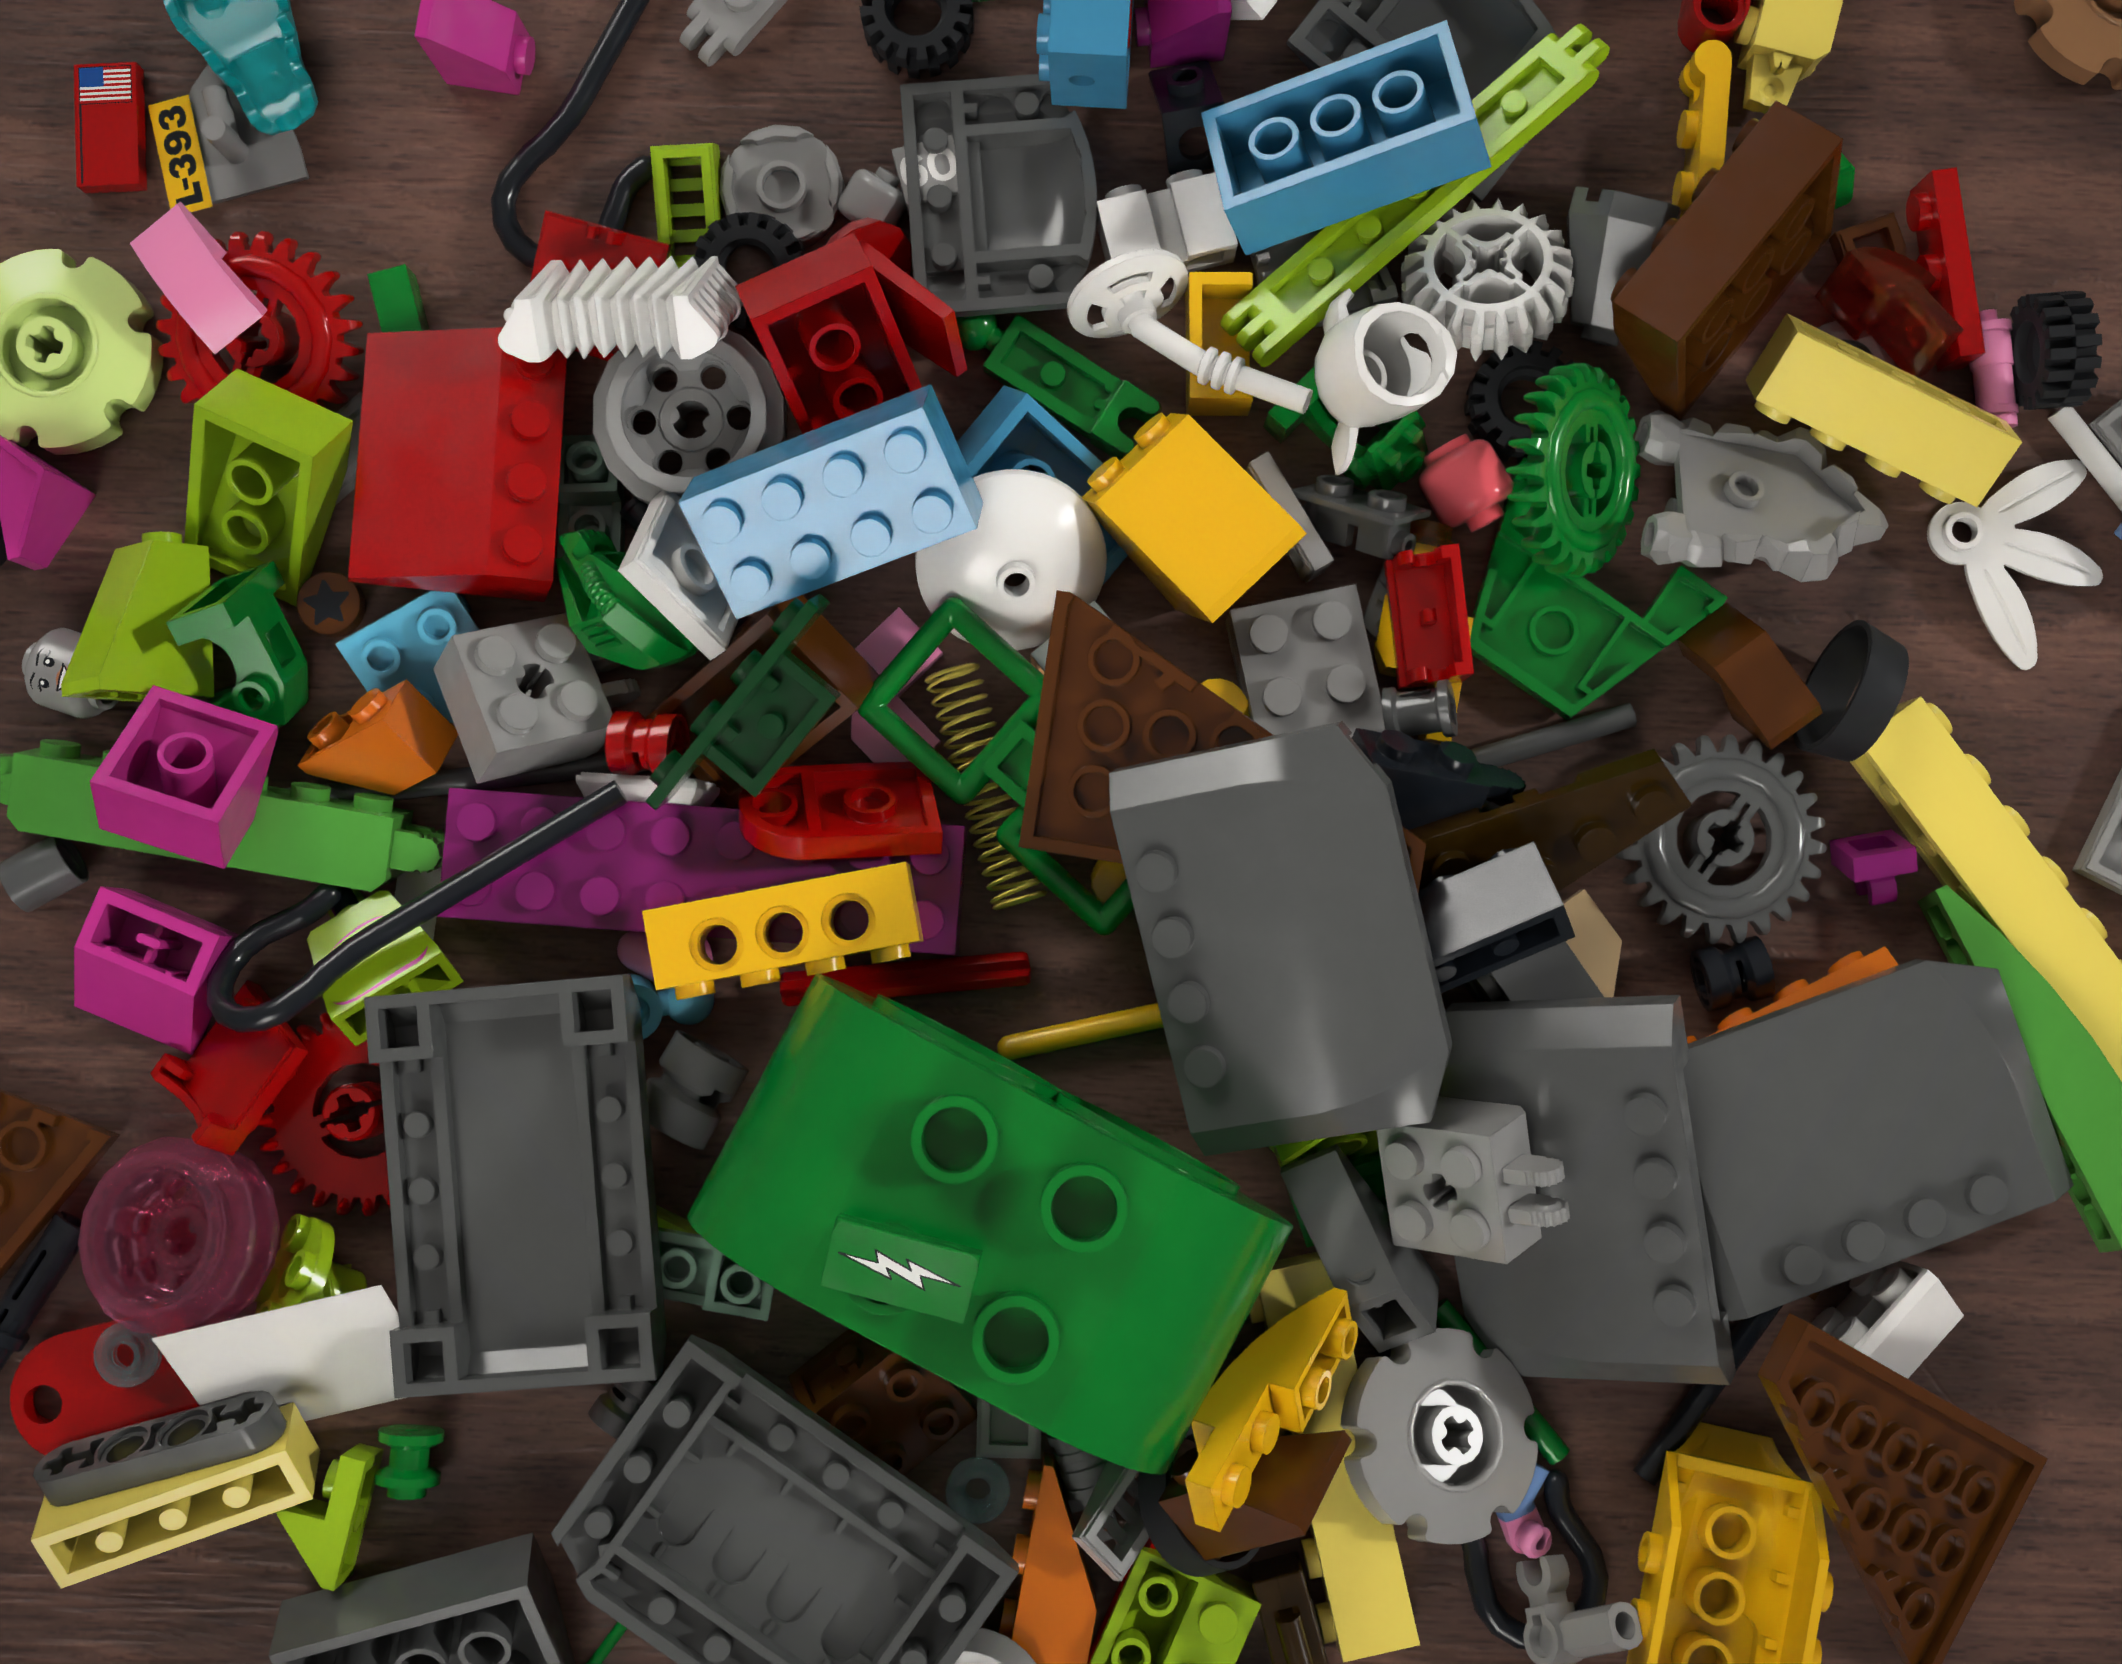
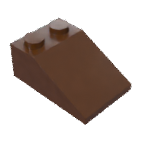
M803 595L795 597L803 604L808 601ZM795 598L760 610L750 616L733 632L725 652L711 661L706 658L645 716V719H654L660 713L682 714L690 728L696 718L714 699L724 705L738 687L730 680V677L754 649L758 650L762 655L767 652L779 637L771 629L773 623ZM822 614L792 649L791 653L836 689L841 696L782 767H787L856 712L874 685V681L879 676L875 669ZM689 730L691 746L698 736ZM705 757L693 771V774L699 780L716 784V787L720 788L717 798L727 808H736L739 805V796L743 787Z

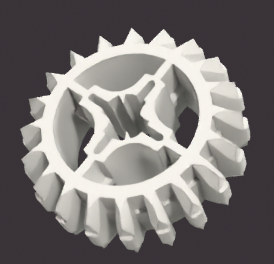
M1498 198L1491 208L1480 209L1472 199L1464 213L1451 208L1442 216V222L1436 221L1408 246V255L1405 256V262L1401 266V281L1404 282L1402 283L1401 290L1402 302L1417 306L1433 315L1450 332L1456 350L1458 351L1461 347L1469 348L1475 362L1483 350H1494L1502 361L1508 352L1509 346L1513 345L1527 353L1532 345L1533 337L1547 340L1549 333L1553 330V323L1562 322V318L1567 312L1569 297L1573 295V258L1571 250L1564 248L1565 241L1562 238V230H1549L1545 214L1528 219L1524 203L1513 211L1503 209ZM1524 269L1535 281L1532 287L1522 281L1523 274L1521 271ZM1444 272L1453 278V286L1449 290L1439 280Z

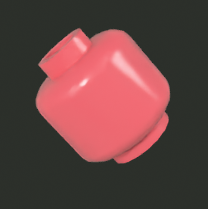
M1463 434L1425 456L1424 463L1426 468L1420 474L1418 484L1438 521L1443 526L1453 528L1466 523L1471 533L1505 514L1499 503L1512 493L1514 485L1493 445L1489 441L1484 439L1471 441L1468 434Z

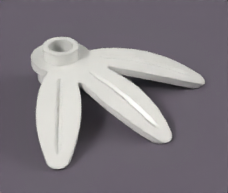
M2077 459L2053 461L2030 469L1999 489L1981 507H1975L1967 502H1954L1945 505L1933 515L1928 524L1927 540L1931 550L1939 559L1946 563L1964 565L1966 580L1983 623L2002 652L2013 664L2022 670L2031 669L2037 662L2036 632L2028 605L2019 587L2005 570L2004 565L2035 579L2065 586H2096L2103 579L2101 568L2088 555L2075 546L2051 535L2015 528L2016 524L2032 519L2052 509L2078 488L2085 479L2087 470L2085 465ZM1955 522H1963L1970 527L1972 532L1970 542H1960L1953 536L1952 527Z

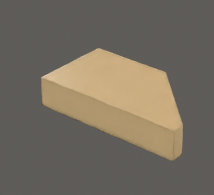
M1581 889L1563 901L1575 937L1567 940L1566 943L1603 996L1614 997L1622 940L1587 891Z

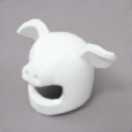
M1350 288L1344 290L1329 305L1323 323L1325 335L1315 357V382L1319 398L1328 412L1339 422L1331 446L1335 475L1342 474L1349 467L1355 452L1359 428L1372 427L1403 418L1439 396L1454 374L1457 350L1450 332L1433 315L1417 306L1400 302L1384 303L1367 307L1349 315L1346 305L1354 296ZM1408 333L1419 334L1427 343L1431 358L1428 353L1411 347L1404 335Z

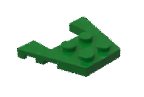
M1524 457L1518 465L1527 462V458ZM1513 475L1512 481L1514 486L1512 493L1520 492L1527 486V479L1520 475ZM1506 498L1503 508L1505 514L1499 521L1472 614V618H1474L1470 637L1472 655L1560 717L1568 720L1662 649L1685 634L1705 617L1720 608L1728 597L1680 565L1672 572L1643 616L1640 617L1584 577H1566L1561 574H1551L1545 571V565L1534 563L1532 556L1543 549L1526 548L1520 542L1522 539L1534 535L1536 527H1519L1512 524L1513 519L1527 514L1530 509V503L1514 502Z

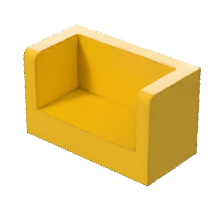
M1189 272L1185 293L1186 339L1205 351L1209 347L1217 348L1219 351L1218 356L1223 351L1231 353L1232 361L1237 356L1245 358V366L1250 367V351H1245L1236 342L1238 334L1230 336L1220 326V322L1232 307L1252 291L1253 273ZM1186 370V414L1190 416H1248L1253 396L1237 390L1232 395L1224 393V386L1219 390L1211 388L1210 381L1206 385H1201L1197 382V376Z

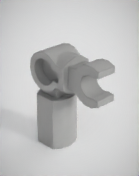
M1563 1554L1546 1555L1539 1557L1540 1560L1516 1563L1517 1581L1521 1590L1528 1596L1530 1608H1525L1527 1623L1523 1633L1524 1646L1528 1656L1535 1664H1576L1583 1658L1631 1650L1638 1647L1643 1640L1638 1611L1629 1603L1615 1602L1575 1611L1574 1603L1567 1601L1566 1589L1569 1584L1570 1572Z

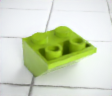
M1143 1547L1131 1567L1089 1664H1236L1262 1604L1256 1601L1252 1583L1227 1571L1204 1577L1190 1576L1172 1567L1160 1555L1157 1549Z

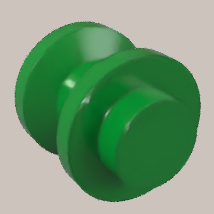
M397 1424L378 1429L377 1440L390 1447L389 1465L375 1471L374 1483L380 1487L387 1488V1497L399 1500L421 1499L426 1497L427 1488L440 1485L441 1471L429 1466L430 1447L444 1441L445 1430L436 1426L419 1424Z

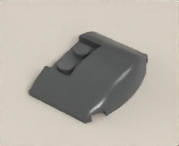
M1319 0L1290 36L1286 44L1310 71L1447 20L1471 100H1473L1545 36L1555 33V31L1533 0ZM1527 143L1466 196L1480 203Z
M1039 74L900 85L914 279L955 311L956 317L1067 309V303L1072 291L1082 280L1089 266L1097 224V183L1094 162L1089 142L1076 111L1070 112L1066 106L1052 105L1050 82L1039 81ZM952 135L955 145L958 195L952 196L951 190L945 185H934L927 192V202L921 203L917 143L923 142L927 152L939 154L945 151L948 146L947 136Z

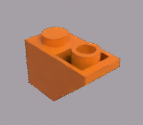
M406 679L384 692H381L378 688L368 691L353 705L351 710L342 715L335 711L325 715L308 733L307 739L312 743L297 766L308 775L396 795L436 774L455 742L458 733L456 728Z

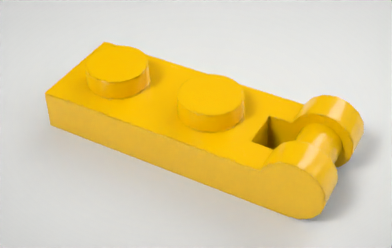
M1707 40L1701 43L1691 56V60L1681 71L1678 79L1681 91L1689 97V110H1683L1677 130V147L1685 149L1684 171L1677 173L1672 193V204L1680 207L1681 210L1680 218L1692 204V195L1702 177L1711 168L1720 170L1725 161L1732 54L1728 46L1718 40Z

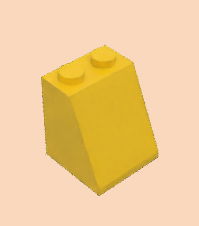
M1159 413L1148 420L1136 432L1133 438L1138 444L1121 460L1117 457H1112L1092 473L1087 480V483L1092 488L1082 498L1091 507L1098 522L1175 610L1214 623L1307 533L1189 414L1170 413L1166 417L1163 413Z

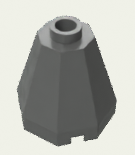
M1576 186L1566 218L1567 246L1571 250L1573 258L1572 277H1574L1573 295L1569 297L1570 323L1583 327L1581 339L1601 345L1617 347L1619 339L1614 332L1613 308L1610 300L1612 291L1621 276L1628 269L1634 267L1638 270L1652 253L1651 246L1657 233L1670 218L1674 217L1677 219L1680 207L1664 201L1607 189L1601 190L1598 202L1586 201L1589 188Z

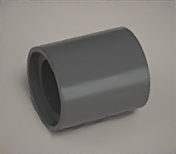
M48 836L0 862L1 884L11 900L25 912H31L89 880V872L80 852L72 841L68 839Z

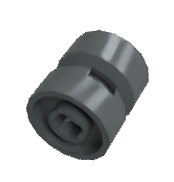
M677 1030L659 1060L664 1071L662 1076L649 1078L646 1082L649 1121L652 1127L693 1148L703 1150L722 1119L717 1109L718 1105L733 1100L749 1070L743 1064L714 1046L688 1033Z

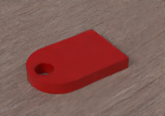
M910 761L782 767L758 796L754 797L744 788L739 796V828L743 837L755 848L773 856L794 860L942 854L943 831L932 782Z
M196 1301L63 1332L42 1341L31 1349L19 1364L10 1390L12 1417L24 1440L36 1451L46 1456L57 1447L75 1440L199 1407L198 1402L152 1340L154 1337L201 1327ZM41 1385L54 1388L61 1397L62 1408L56 1419H47L41 1416L35 1408V1393Z

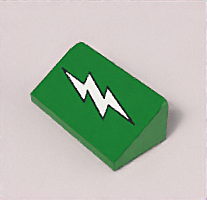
M840 1213L836 1217L821 1286L964 1324L983 1250Z

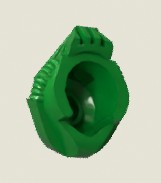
M583 529L560 534L559 542L565 554L561 558L556 559V565L568 623L588 653L634 669L643 670L682 662L699 650L618 571L626 553L618 552L612 540L603 531L596 532L594 529Z

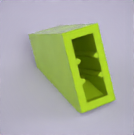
M159 531L143 533L141 535L142 542L115 549L61 683L62 697L142 702L153 685L198 700L214 697L212 641L201 638L178 646L166 624L169 619L210 587L209 546L182 543L181 534Z

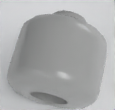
M880 166L876 173L866 169L855 171L839 198L838 209L840 213L850 221L869 217L897 226L906 210L903 192L897 187L900 180L896 175Z

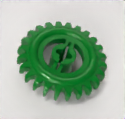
M1573 363L1553 367L1549 370V375L1535 380V384L1538 387L1547 391L1530 392L1523 396L1526 402L1537 406L1539 413H1523L1514 417L1516 422L1528 425L1532 435L1531 438L1510 440L1508 445L1513 448L1522 449L1528 455L1527 462L1508 467L1505 471L1527 479V486L1520 492L1509 494L1507 499L1514 502L1530 503V509L1527 514L1513 519L1512 524L1519 527H1536L1534 535L1524 538L1520 542L1526 548L1544 549L1534 554L1532 561L1545 565V571L1551 574H1561L1566 577H1582L1587 573H1596L1601 569L1604 563H1608L1615 556L1616 546L1623 544L1627 535L1625 525H1631L1634 517V511L1631 507L1632 501L1638 500L1639 489L1635 486V480L1640 477L1641 465L1636 463V456L1640 453L1639 441H1634L1633 438L1637 427L1634 417H1628L1630 405L1626 396L1620 395L1621 389L1613 378H1609L1608 374L1600 367H1592L1587 363Z

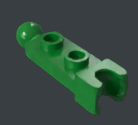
M996 314L956 317L964 349L977 351L986 348L991 351L983 365L984 373L1005 386L1029 394L1050 415L1087 439H1090L1091 444L1111 457H1117L1121 460L1134 448L1132 439L1121 432L1118 427L1122 420L1135 418L1145 424L1162 411L1161 404L1155 398L1127 380L1122 381L1019 314L1015 316L1006 331L999 328Z

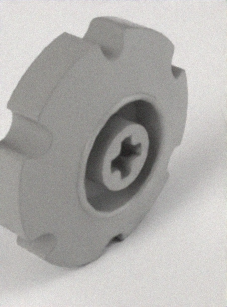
M1436 1328V1332L1392 1348L1390 1358L1386 1356L1367 1357L1360 1365L1349 1385L1341 1414V1427L1350 1430L1355 1437L1353 1453L1344 1458L1350 1482L1364 1506L1380 1523L1402 1525L1406 1521L1408 1527L1407 1535L1411 1540L1436 1544H1463L1481 1539L1492 1531L1490 1523L1492 1512L1514 1513L1523 1501L1532 1482L1538 1455V1443L1528 1439L1524 1431L1526 1418L1534 1413L1532 1399L1522 1377L1508 1358L1497 1348L1483 1349L1481 1354L1478 1355L1473 1348L1472 1334L1463 1330Z

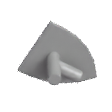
M207 64L193 84L189 97L212 204L222 203L309 179L302 149L294 129L273 136L259 132L249 122L234 92L221 81L209 64Z

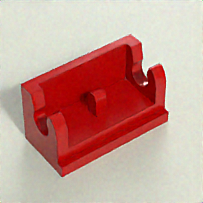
M1459 543L1440 545L1432 552L1414 554L1412 549L1397 553L1392 560H1385L1384 569L1398 689L1437 685L1439 680L1446 679L1451 683L1465 681L1474 674Z

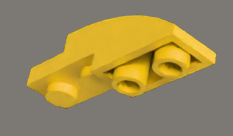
M1333 1288L1304 1303L1277 1321L1255 1339L1227 1367L1210 1388L1191 1422L1198 1458L1185 1479L1196 1525L1221 1532L1233 1507L1240 1508L1244 1504L1250 1490L1252 1472L1261 1455H1268L1273 1450L1280 1428L1302 1434L1314 1410H1321L1325 1406L1331 1391L1332 1376L1341 1359L1348 1360L1352 1355L1358 1336V1325L1356 1321L1351 1319L1346 1290Z

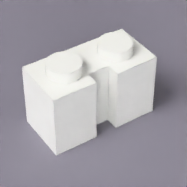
M1199 169L1185 170L1170 176L1166 180L1167 189L1147 194L1146 189L1142 190L1141 185L1130 184L1115 188L1105 195L1106 199L1096 201V225L1106 261L1131 251L1163 249L1178 255L1184 262L1188 273L1234 262L1238 241L1224 211L1215 172L1203 175ZM1147 272V273H1140V274H1136V275H1133V276H1129V277H1127V278H1124V279H1122V280H1120V281L1114 283V284L1112 285V287H1114L1115 285L1119 284L1120 282L1125 281V280L1130 279V278H1134V277H1138V276H1147V275H1148V272Z

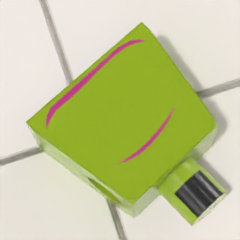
M341 887L343 891L341 899L328 912L331 920L312 930L307 938L313 964L315 965L354 934L402 905L388 890H380L365 899L361 890ZM418 926L361 961L339 978L323 994V999L331 1020L355 1046H358L367 1040L364 997L451 990L464 981L438 945L421 926Z

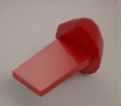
M867 217L847 223L830 237L827 244L852 233L856 235L874 268L905 344L955 377L968 370L955 311L910 276L912 249L901 228Z

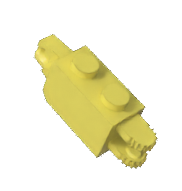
M1753 0L1746 19L1734 34V43L1742 44L1737 68L1746 70L1743 108L1765 114L1776 100L1785 106L1788 105L1796 83L1810 76L1822 58L1826 57L1831 51L1843 0Z

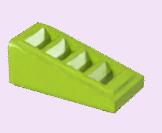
M715 143L650 146L658 241L671 244L669 257H673L678 268L682 267L691 256L695 255L675 256V243L697 242L699 236H704L709 230L707 228L716 220L723 219L722 199L719 193L721 178L719 145ZM701 165L702 178L673 179L672 167ZM703 191L704 203L673 205V192ZM705 216V229L674 230V217Z

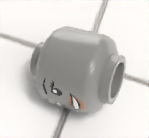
M68 628L51 630L26 650L22 660V672L25 675L26 690L32 700L39 705L80 719L95 717L104 710L115 706L118 700L62 697L61 683L81 633Z

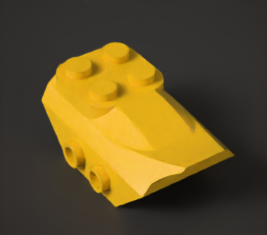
M1700 1422L1680 1448L1676 1451H1666L1652 1532L1646 1531L1643 1534L1638 1551V1567L1641 1572H1644L1640 1599L1633 1598L1630 1603L1638 1611L1643 1640L1638 1647L1628 1651L1626 1664H1821L1822 1646L1817 1638L1821 1612L1828 1610L1834 1588L1832 1574L1828 1571L1830 1559L1822 1501L1813 1483L1800 1479L1785 1463L1775 1446L1773 1438Z

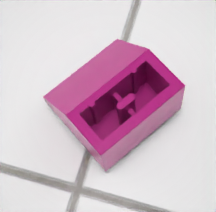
M100 886L74 946V1006L193 1055L201 1043L213 1015L207 1006L208 978L219 956L231 941L240 934L134 890Z

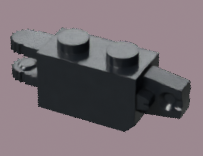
M1356 728L1352 736L1353 741L1372 764L1377 763L1392 781L1401 824L1408 830L1478 807L1480 813L1499 808L1500 805L1495 804L1493 801L1489 802L1486 798L1513 800L1512 795L1524 792L1527 786L1525 785L1526 781L1522 780V777L1518 776L1516 772L1514 773L1510 769L1506 770L1503 767L1498 768L1494 765L1479 763L1472 750L1453 741H1444L1441 744L1412 739L1410 736L1396 730H1384L1381 733Z

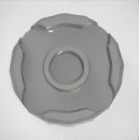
M775 124L752 131L740 141L741 145L733 151L731 157L730 154L728 155L721 168L719 188L726 215L755 212L776 217V220L787 224L794 231V236L798 241L801 240L804 248L813 246L832 230L841 214L838 209V201L845 190V184L836 155L821 140L815 138L814 134L798 126Z

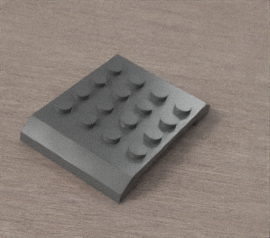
M623 974L364 997L369 1064L379 1063L399 1315V1327L389 1331L394 1398L652 1381L662 1376L667 1340L641 1009L631 975Z

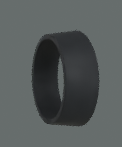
M1864 620L1853 621L1841 629L1823 650L1806 680L1805 685L1819 702L1823 713L1793 734L1796 746L1803 751L1845 762L1856 760L1865 754L1889 724L1903 694L1909 669V656L1905 646ZM1857 686V689H1856V691H1855V693H1854V695H1853V697H1852L1850 703L1848 704L1849 699H1850V697H1851V695H1852V693H1853L1855 687Z

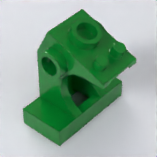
M1314 366L1297 383L1313 390L1306 412L1301 414L1275 405L1267 414L1263 427L1280 444L1303 422L1331 449L1338 421L1328 412L1319 398ZM1417 410L1403 418L1377 425L1381 430L1364 447L1356 443L1352 461L1347 470L1343 472V475L1354 480V485L1362 490L1369 484L1377 490H1391L1398 482L1403 483L1411 479L1418 472L1424 462L1425 455L1429 452L1423 433L1426 424Z
M273 560L219 579L169 619L166 624L178 646L201 638L208 639L222 647L232 660L237 674L236 684L218 689L214 692V697L208 703L277 725L279 728L284 726L309 701L308 661L273 595L285 584Z

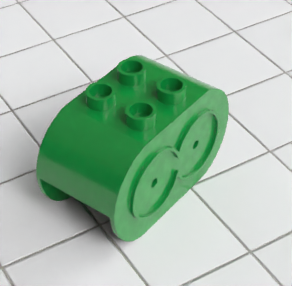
M818 973L815 974L687 1215L690 1225L714 1248L754 1276L789 1297L1060 1441L1114 1464L1158 1475L1165 1474L1169 1470L1191 1427L1194 1416L1215 1381L1294 1227L1279 1214L1239 1191L1241 1186L1232 1179L1158 1137L1076 1095L1058 1088L999 1053L899 1002L879 994L874 998L851 986ZM840 1213H845L983 1250L964 1324L821 1286L836 1217Z

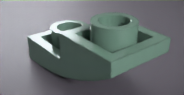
M594 435L562 436L558 494L557 558H561L565 554L559 542L560 534L583 529H594L596 532L603 531L612 540L617 551L625 553V521L620 515V511L625 506L624 485L607 469Z
M658 1227L664 1299L702 1305V1310L768 1321L774 1287L733 1262L708 1243L702 1236Z

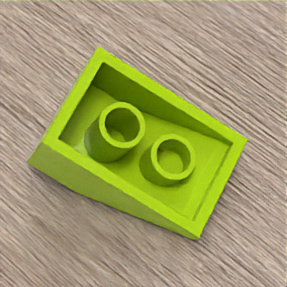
M238 368L235 369L194 404L184 543L209 546L210 568L228 576L274 560L285 584L273 595L297 606L298 593L302 585L311 577L347 472L353 420Z

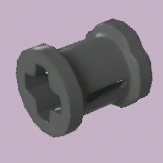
M1448 679L1439 680L1435 688L1398 693L1395 687L1383 688L1382 712L1385 730L1400 731L1408 736L1442 732L1446 738L1457 736L1456 703L1453 688Z

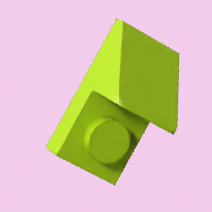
M359 1443L342 1454L340 1460L334 1459L331 1462L322 1488V1497L330 1499L329 1502L312 1499L276 1512L305 1563L323 1589L334 1591L353 1575L375 1487V1471L380 1467L384 1451L382 1448Z

